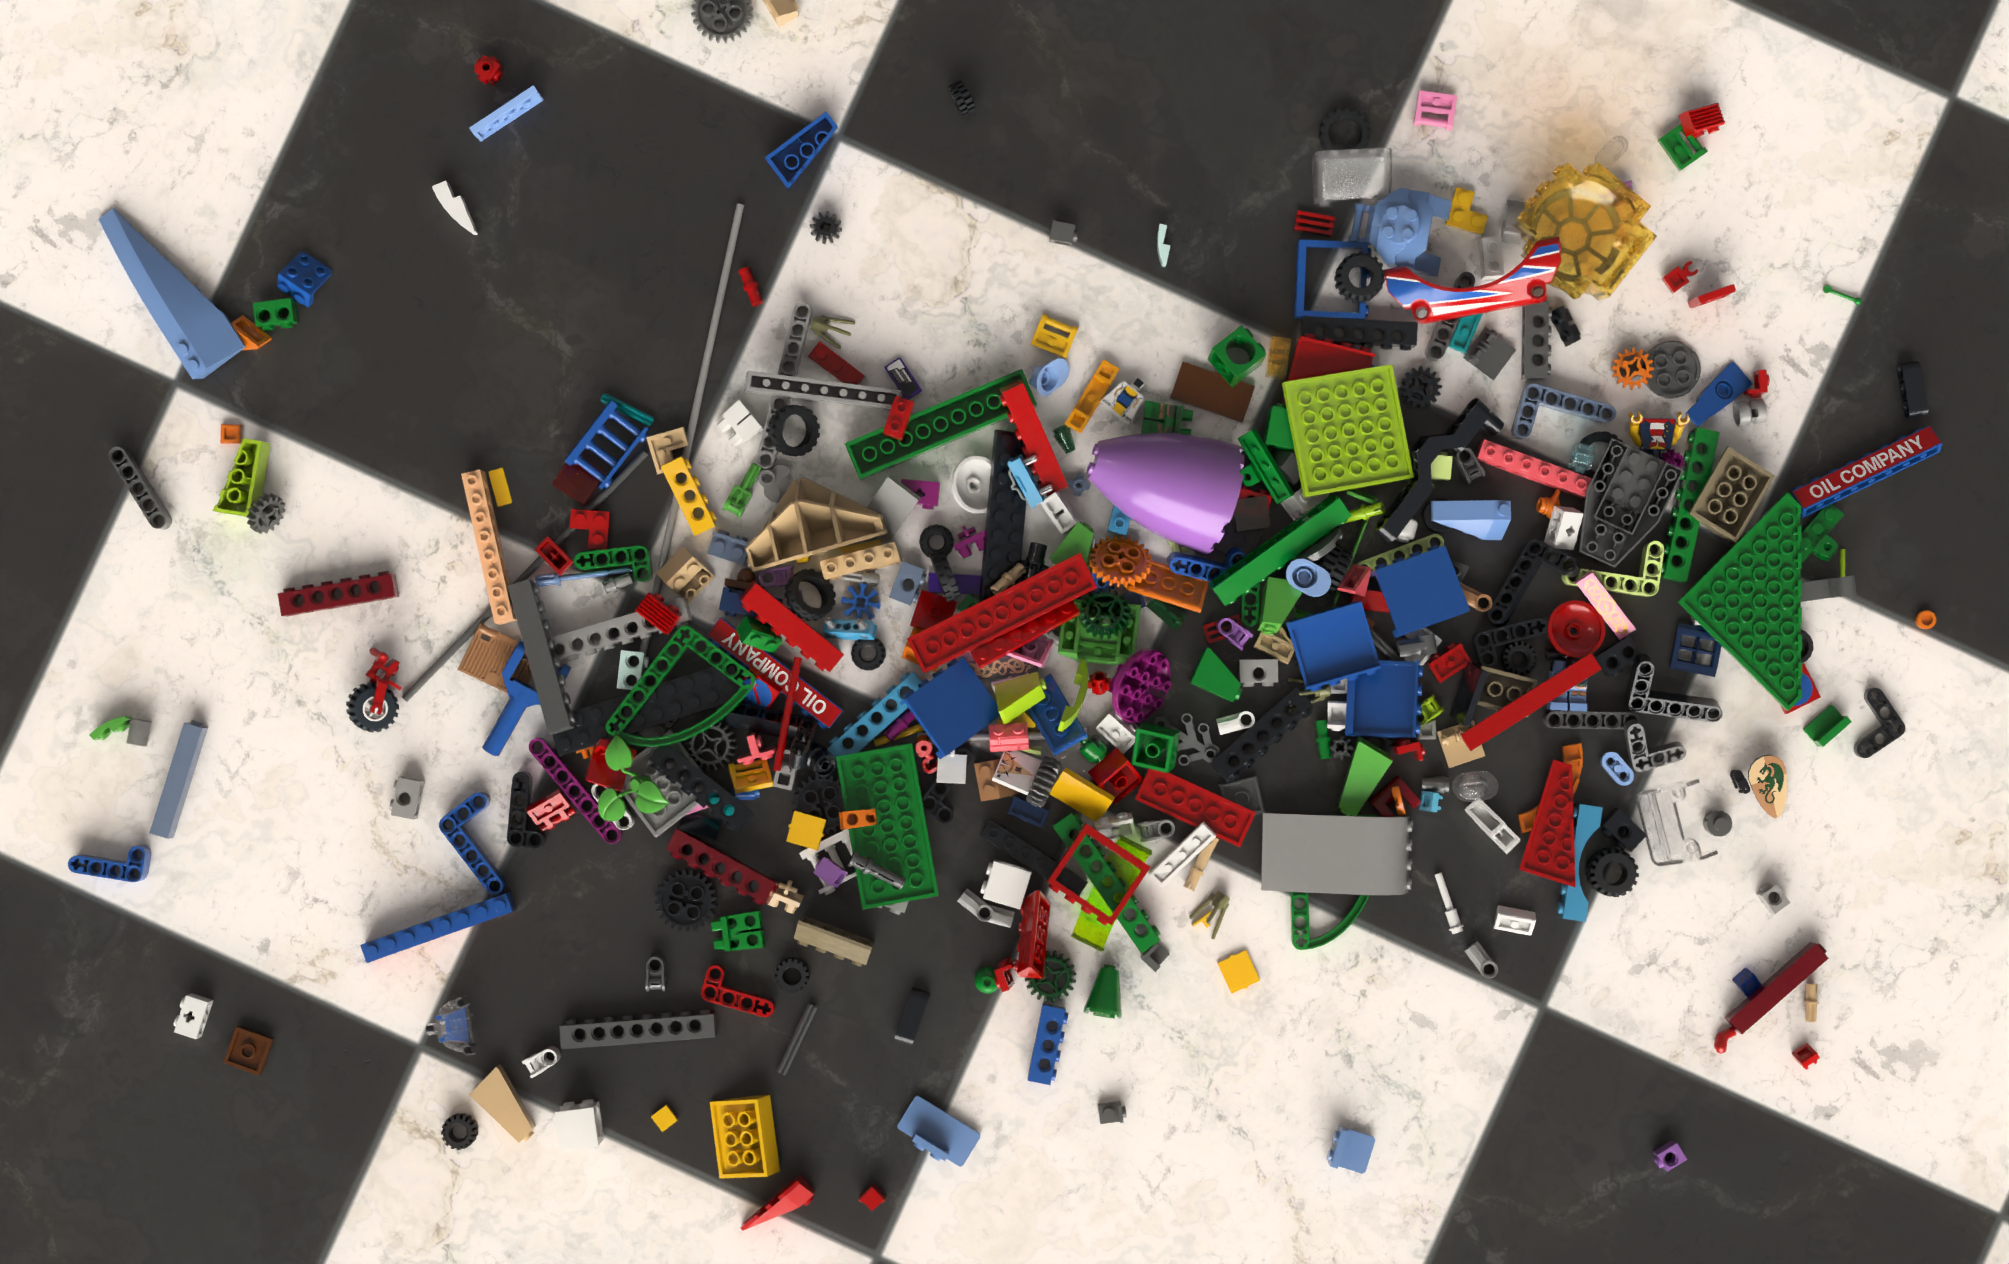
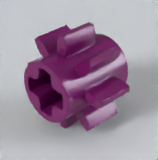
M1675 449L1661 453V460L1679 468L1683 465V457L1681 453H1675Z

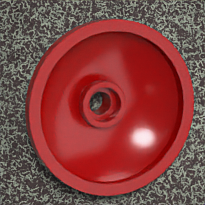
M1573 600L1559 605L1551 613L1547 632L1550 642L1557 651L1568 657L1581 658L1589 653H1594L1601 646L1605 636V624L1601 614H1599L1595 607L1583 601ZM1571 628L1575 630V635L1570 633Z

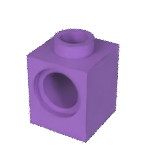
M826 857L818 861L813 872L835 888L839 887L848 874L845 869Z
M1673 1140L1653 1151L1656 1156L1654 1158L1655 1163L1660 1169L1663 1168L1667 1172L1687 1160L1679 1145ZM1671 1152L1672 1158L1669 1161H1665V1155Z

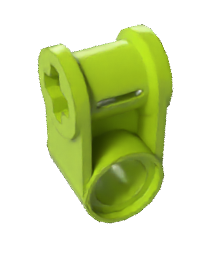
M1434 694L1421 702V726L1445 710L1435 700Z

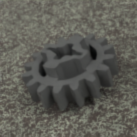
M265 493L264 498L259 496L258 502H253V507L249 508L251 513L247 515V518L250 519L247 521L250 528L259 534L263 532L267 534L269 529L273 531L274 525H279L280 519L284 518L282 513L286 510L283 508L285 506V503L282 502L283 499L273 493H270V495Z

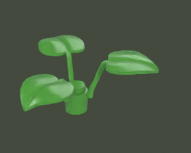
M619 735L615 736L606 749V763L612 770L621 769L623 773L634 776V778L630 782L631 789L619 795L613 788L602 792L598 801V810L601 818L607 821L620 820L624 816L626 809L621 797L632 792H636V795H638L635 803L641 812L654 813L663 809L669 802L663 796L660 788L652 782V779L648 775L640 776L639 773L625 769L631 767L633 756L624 739Z

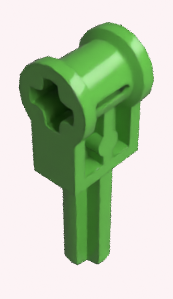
M751 464L740 486H734L722 510H728L736 514L737 518H741L753 496L750 490L762 470L759 465Z

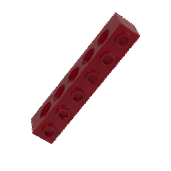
M389 571L378 572V576L375 577L367 574L359 576L358 580L343 578L340 579V583L333 584V581L321 582V586L314 587V584L303 585L300 590H295V587L283 589V593H277L281 616L284 617L399 597L396 575L390 574ZM375 582L380 584V589L377 592H374L372 589V585ZM356 585H359L361 593L356 596L353 589ZM338 588L342 590V596L339 599L335 597V590ZM318 592L323 594V599L320 602L316 600ZM299 595H302L304 597V603L302 605H299L297 603V597Z
M679 829L675 830L666 847V850L671 852L670 856L678 860L681 858L685 859L688 866L694 869L697 867L703 869L702 873L706 876L719 878V882L727 887L730 885L734 886L737 893L746 896V894L752 896V901L760 905L770 903L780 884L690 833ZM688 845H691L693 848V851L690 855L686 853V847ZM704 854L709 856V861L706 864L702 861ZM723 862L725 864V871L720 873L718 867ZM738 871L742 874V879L739 882L735 880V874ZM753 881H757L759 885L756 891H753L751 888Z

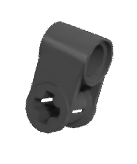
M1466 447L1463 450L1468 455L1466 461L1460 459L1461 452H1454L1453 458L1462 478L1467 485H1470L1471 481L1480 476L1484 477L1485 472L1473 451Z
M661 954L652 955L646 963V992L650 990L666 992V960ZM653 959L660 961V968L652 966L651 962Z

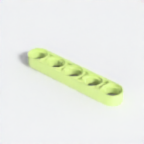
M1432 534L1357 564L1371 567L1372 573L1375 570L1374 567L1377 566L1376 560L1378 558H1384L1386 566L1393 564L1392 561L1395 560L1394 553L1396 551L1403 552L1405 560L1411 558L1410 554L1413 553V545L1419 544L1422 547L1421 553L1428 552L1427 548L1431 547V538L1436 537L1439 539V547L1444 546V539L1438 534Z

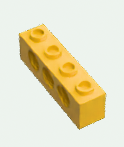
M680 456L661 465L694 536L715 527L717 518L713 510L709 511L706 506L709 502L705 493L701 494L698 489L701 485L696 475L692 477L690 473L692 466L688 458L684 459L683 456ZM680 472L687 475V480L683 483L678 482L676 479V475ZM687 490L695 492L696 497L693 500L686 499L684 494ZM694 508H702L704 515L696 517L693 514Z

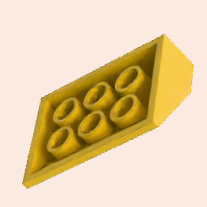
M770 1095L711 1101L710 1109L719 1178L768 1177L780 1172Z

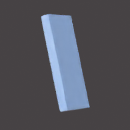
M533 85L469 129L479 141H483L542 102L543 97Z

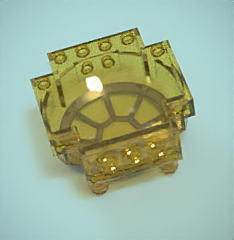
M1568 162L1562 166L1559 164L1552 172L1554 175L1550 181L1547 179L1536 188L1535 192L1537 194L1525 202L1523 205L1525 209L1516 218L1518 222L1515 224V227L1521 231V238L1526 242L1522 248L1523 253L1520 256L1525 258L1537 240L1559 236L1562 261L1552 283L1548 284L1563 290L1573 299L1580 298L1584 292L1585 294H1591L1599 301L1611 296L1657 237L1640 222L1651 205L1598 162L1592 165L1588 164L1582 171L1583 175Z

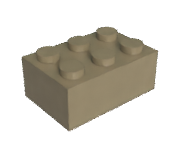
M1479 666L1487 671L1488 675L1477 705L1499 710L1535 688L1538 680Z

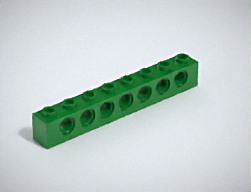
M1696 427L1688 434L1687 442H1689V447L1684 452L1683 460L1685 465L1682 468L1684 472L1680 478V487H1677L1675 492V498H1677L1676 506H1673L1671 510L1672 524H1669L1667 528V536L1669 537L1668 542L1664 544L1665 555L1660 578L1681 583L1687 582L1700 522L1689 514L1690 510L1684 507V502L1689 500L1693 506L1711 475L1720 432ZM1698 444H1701L1704 448L1702 454L1697 452L1696 447ZM1694 462L1700 466L1698 473L1692 469ZM1690 481L1695 483L1696 488L1694 491L1688 488ZM1682 518H1684L1687 521V527L1685 529L1680 526V520ZM1677 537L1682 538V547L1676 545ZM1673 556H1677L1679 558V564L1677 566L1672 564Z
M1071 812L1053 825V828L1067 848H1069L1074 840L1069 836L1070 830L1078 829L1080 831L1083 821L1078 814L1073 815ZM1086 834L1073 853V856L1113 912L1119 903L1113 899L1114 894L1117 892L1125 894V888L1128 886L1122 877L1118 879L1114 874L1117 870L1110 861L1108 863L1105 861L1103 856L1106 854L1100 846L1096 847L1092 842L1094 839ZM1089 845L1092 849L1091 853L1083 855L1080 852L1081 846ZM1098 860L1102 863L1101 870L1095 871L1092 869L1091 864L1093 861ZM1106 876H1110L1114 880L1113 884L1109 887L1104 886L1102 883L1103 878ZM1132 894L1117 919L1138 950L1143 953L1160 941L1158 936L1161 933L1155 925L1151 926L1147 920L1150 917L1144 909L1140 911L1136 905L1139 902L1134 894ZM1126 909H1134L1136 912L1135 916L1127 918L1124 915ZM1144 924L1147 930L1143 934H1138L1135 930L1136 926Z

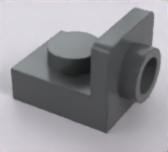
M1120 1101L1098 1104L1100 1124L1124 1123L1123 1118L1127 1117L1126 1108L1121 1106Z

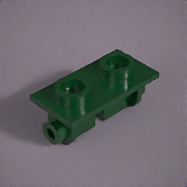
M1154 598L1146 605L1147 608L1174 631L1187 617L1175 605Z

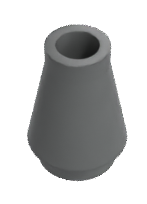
M1441 775L1422 778V789L1442 794L1449 792L1450 777Z

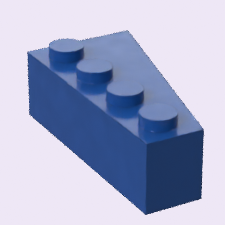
M825 112L765 157L767 163L788 190L838 130V126L829 114Z

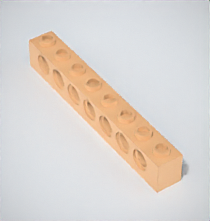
M480 469L461 474L494 623L502 625L517 621L508 589L510 580L486 473Z

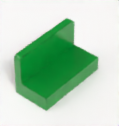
M1829 705L1806 725L1803 731L1817 747H1824L1852 721L1848 716H1842L1833 705Z

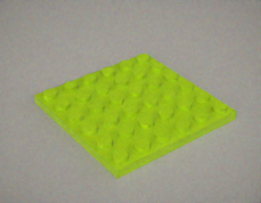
M1392 364L1282 383L1303 497L1414 478Z

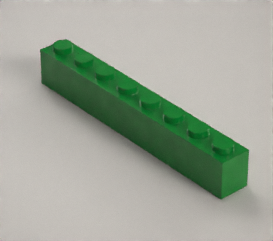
M1333 493L1208 582V584L1224 606L1232 604L1237 600V597L1252 590L1255 584L1266 580L1269 574L1283 568L1290 559L1297 558L1304 549L1315 545L1318 539L1329 535L1332 529L1346 523L1351 514L1341 499Z

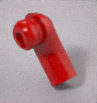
M1732 1026L1716 1034L1714 1048L1720 1054L1726 1052L1728 1039L1737 1035Z

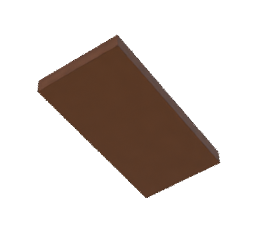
M1182 362L1170 399L1243 423L1255 386L1240 381L1231 388L1220 374Z

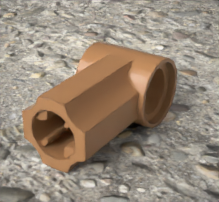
M1462 583L1460 584L1469 606L1479 612L1487 611L1492 607L1490 596ZM1480 598L1487 600L1486 608L1479 607L1478 600Z

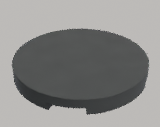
M1666 341L1654 346L1648 352L1647 360H1653V363L1649 366L1653 367L1654 371L1649 372L1652 378H1646L1648 382L1646 385L1654 394L1668 399L1679 398L1688 394L1695 387L1700 378L1701 365L1695 351L1693 352L1687 345L1679 341Z
M1340 526L1335 527L1329 535L1318 539L1315 545L1304 549L1292 561L1306 559L1314 562L1336 547V541L1343 538L1344 532Z

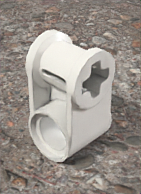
M550 1046L523 1060L522 1063L527 1066L531 1073L530 1078H533L558 1062L561 1058V1052L557 1047ZM547 1052L554 1054V1061L547 1058Z

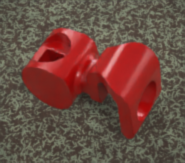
M921 735L916 739V752L920 757H923V770L926 773H934L937 771L938 760L929 764V761L934 758V754L931 752L932 740L927 735Z

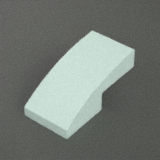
M1159 224L1157 251L1162 267H1165L1170 245L1163 244L1167 225Z

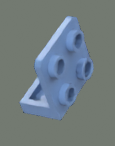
M1339 1126L1338 1131L1335 1130L1333 1135V1147L1329 1149L1326 1160H1328V1164L1336 1169L1339 1166L1361 1174L1365 1173L1375 1144V1138Z

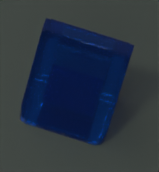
M1744 968L1732 979L1747 998L1762 985L1748 968Z

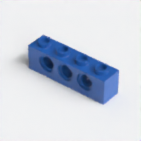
M1047 1003L1042 1004L1027 1078L1028 1081L1051 1085V1080L1055 1081L1057 1069H1054L1055 1061L1059 1062L1061 1051L1058 1050V1045L1063 1043L1065 1032L1061 1031L1062 1025L1067 1024L1068 1019L1065 1007ZM1049 1021L1057 1022L1058 1026L1055 1030L1047 1028ZM1045 1040H1052L1054 1046L1051 1049L1044 1048L1043 1042ZM1041 1059H1048L1050 1065L1042 1068L1039 1065Z

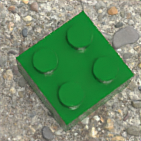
M1142 723L1136 730L1132 765L1169 773L1175 767L1180 731Z

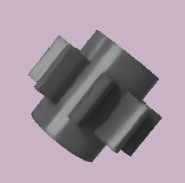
M1341 736L1340 740H1333L1334 745L1330 749L1335 751L1333 754L1334 758L1340 756L1342 761L1346 757L1352 758L1351 753L1354 751V747L1350 746L1352 744L1350 739L1345 742V738ZM1341 746H1343V747L1345 748V750H1344L1343 752H1342V750L1340 749Z

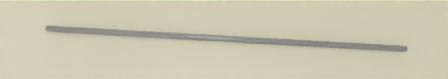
M737 203L686 434L689 445L683 448L682 453L683 458H688V460L744 205ZM683 472L678 473L677 481L683 483L686 474ZM674 494L657 572L667 562L679 507ZM657 574L654 581L653 594L655 592L660 594L663 580ZM648 621L649 627L652 628L653 624ZM650 637L642 639L640 652L647 653Z

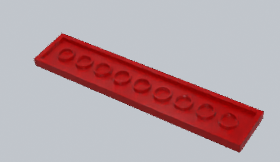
M1079 553L907 638L923 673H927L1098 587L1082 554Z

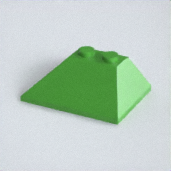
M1074 599L1073 601L1077 608L1080 609L1082 608L1081 602L1086 600ZM1128 605L1131 608L1129 613L1131 619L1127 620L1129 622L1128 627L1123 626L1124 632L1118 631L1117 637L1111 634L1110 640L1107 638V635H1104V638L1101 640L1099 634L1094 638L1092 632L1087 633L1086 628H1083L1081 625L1083 621L1079 620L1080 615L1063 623L1060 630L1058 653L1078 662L1082 658L1088 663L1109 665L1125 663L1136 652L1141 605ZM1118 607L1115 609V612L1113 614L1116 620L1119 618L1121 613ZM1092 608L1089 615L1092 621L1097 614L1094 608Z

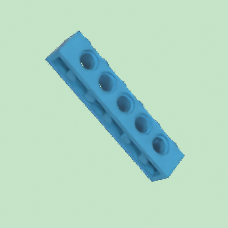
M907 672L900 678L902 682L897 687L892 685L886 691L887 696L881 699L879 697L871 704L873 708L869 712L864 710L857 717L859 720L854 725L850 723L842 730L844 734L840 738L835 736L828 743L830 745L828 751L836 758L837 756L858 753L908 708L906 703L900 704L905 699L900 694L901 688L908 686L915 692L919 689L918 684L922 680L914 672L911 674ZM889 699H894L897 703V707L894 710H889L886 707V702ZM874 712L882 714V721L880 723L873 722L872 714ZM860 725H865L868 728V733L865 736L859 735L857 731ZM847 737L851 738L854 742L853 747L850 749L845 748L843 745V741Z

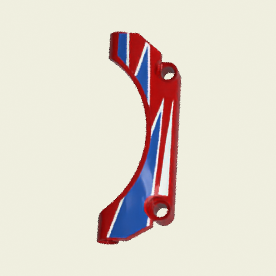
M1558 236L1537 240L1529 254L1512 271L1484 285L1470 288L1443 287L1420 278L1406 266L1384 269L1387 290L1406 310L1412 309L1413 317L1420 324L1541 303L1548 297L1546 284L1552 283L1562 261L1560 239ZM1538 288L1543 289L1541 296L1533 295L1534 290ZM1421 310H1426V316L1423 318H1419L1418 312Z

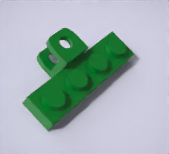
M1254 428L1237 438L1252 462L1240 471V474L1243 475L1242 482L1244 485L1249 487L1263 480L1276 504L1294 495L1293 490L1257 430ZM1248 474L1251 480H1248L1245 475Z
M1832 504L1824 507L1802 532V541H1800L1802 563L1811 553L1823 561H1829L1836 553L1838 544L1827 534L1844 516V513Z

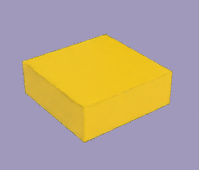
M667 1104L651 1116L662 1132L678 1121V1118Z

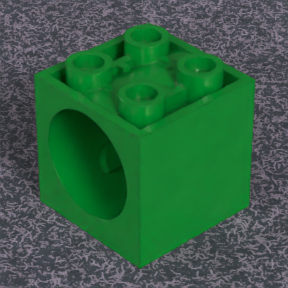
M1241 325L1212 348L1207 360L1229 386L1233 388L1261 366L1266 356V351L1262 344L1257 343L1253 339L1251 331ZM1232 347L1243 349L1249 355L1248 363H1234L1227 356L1228 351L1226 350Z
M1276 403L1275 406L1269 409L1263 442L1269 449L1295 453L1286 405Z

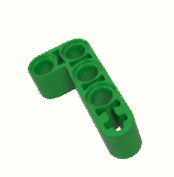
M638 545L581 552L574 558L575 566L581 570L632 565L633 575L636 580L648 582L653 577L651 553L644 546ZM643 549L646 553L645 558L639 560L636 556L637 551ZM623 551L627 555L626 560L619 562L617 556ZM601 554H606L607 556L605 564H600L598 561ZM583 557L585 559H593V562H586L585 566L580 564ZM645 568L648 571V575L646 578L641 579L639 571Z

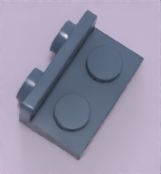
M720 529L718 532L713 531V537L707 554L745 565L748 556L745 547L749 544L747 542L748 538L739 535L733 538L729 536L730 532Z

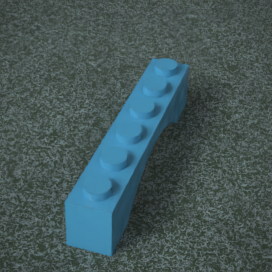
M1578 803L1573 807L1576 888L1561 884L1560 894H1562V900L1558 903L1557 913L1563 919L1586 922L1589 902L1584 896L1580 885L1579 861L1587 840L1600 827L1603 807Z

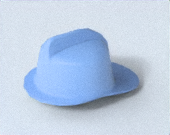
M1063 358L1054 359L1047 365H1039L1033 370L1031 379L1028 382L1037 389L1041 396H1048L1066 381L1069 374V365Z
M1296 559L1287 567L1286 578L1289 584L1297 590L1312 597H1319L1330 589L1331 577L1329 573L1315 563L1306 559Z

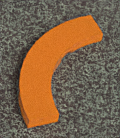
M1581 742L1561 746L1562 762L1572 765L1573 795L1580 782L1583 767ZM1539 805L1531 810L1517 814L1521 833L1532 830Z

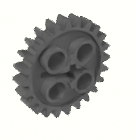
M694 0L697 5H691L692 9L696 10L691 13L692 17L696 18L693 20L694 25L699 24L697 31L703 30V37L709 34V41L716 37L717 43L720 42L721 38L725 43H727L728 38H731L734 42L735 35L741 38V31L747 33L745 25L751 26V22L748 21V19H753V15L749 12L754 9L752 6H748L752 3L751 0H728L726 2L716 0L722 10L726 12L733 25H729L712 0ZM707 6L714 7L711 13L704 12ZM734 10L741 12L736 18L731 16ZM719 21L725 22V26L721 29L715 27Z

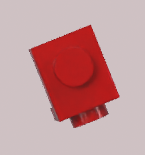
M1766 369L1753 372L1754 389L1744 391V395H1750V398H1761L1762 394L1768 392L1767 386H1769L1770 378Z

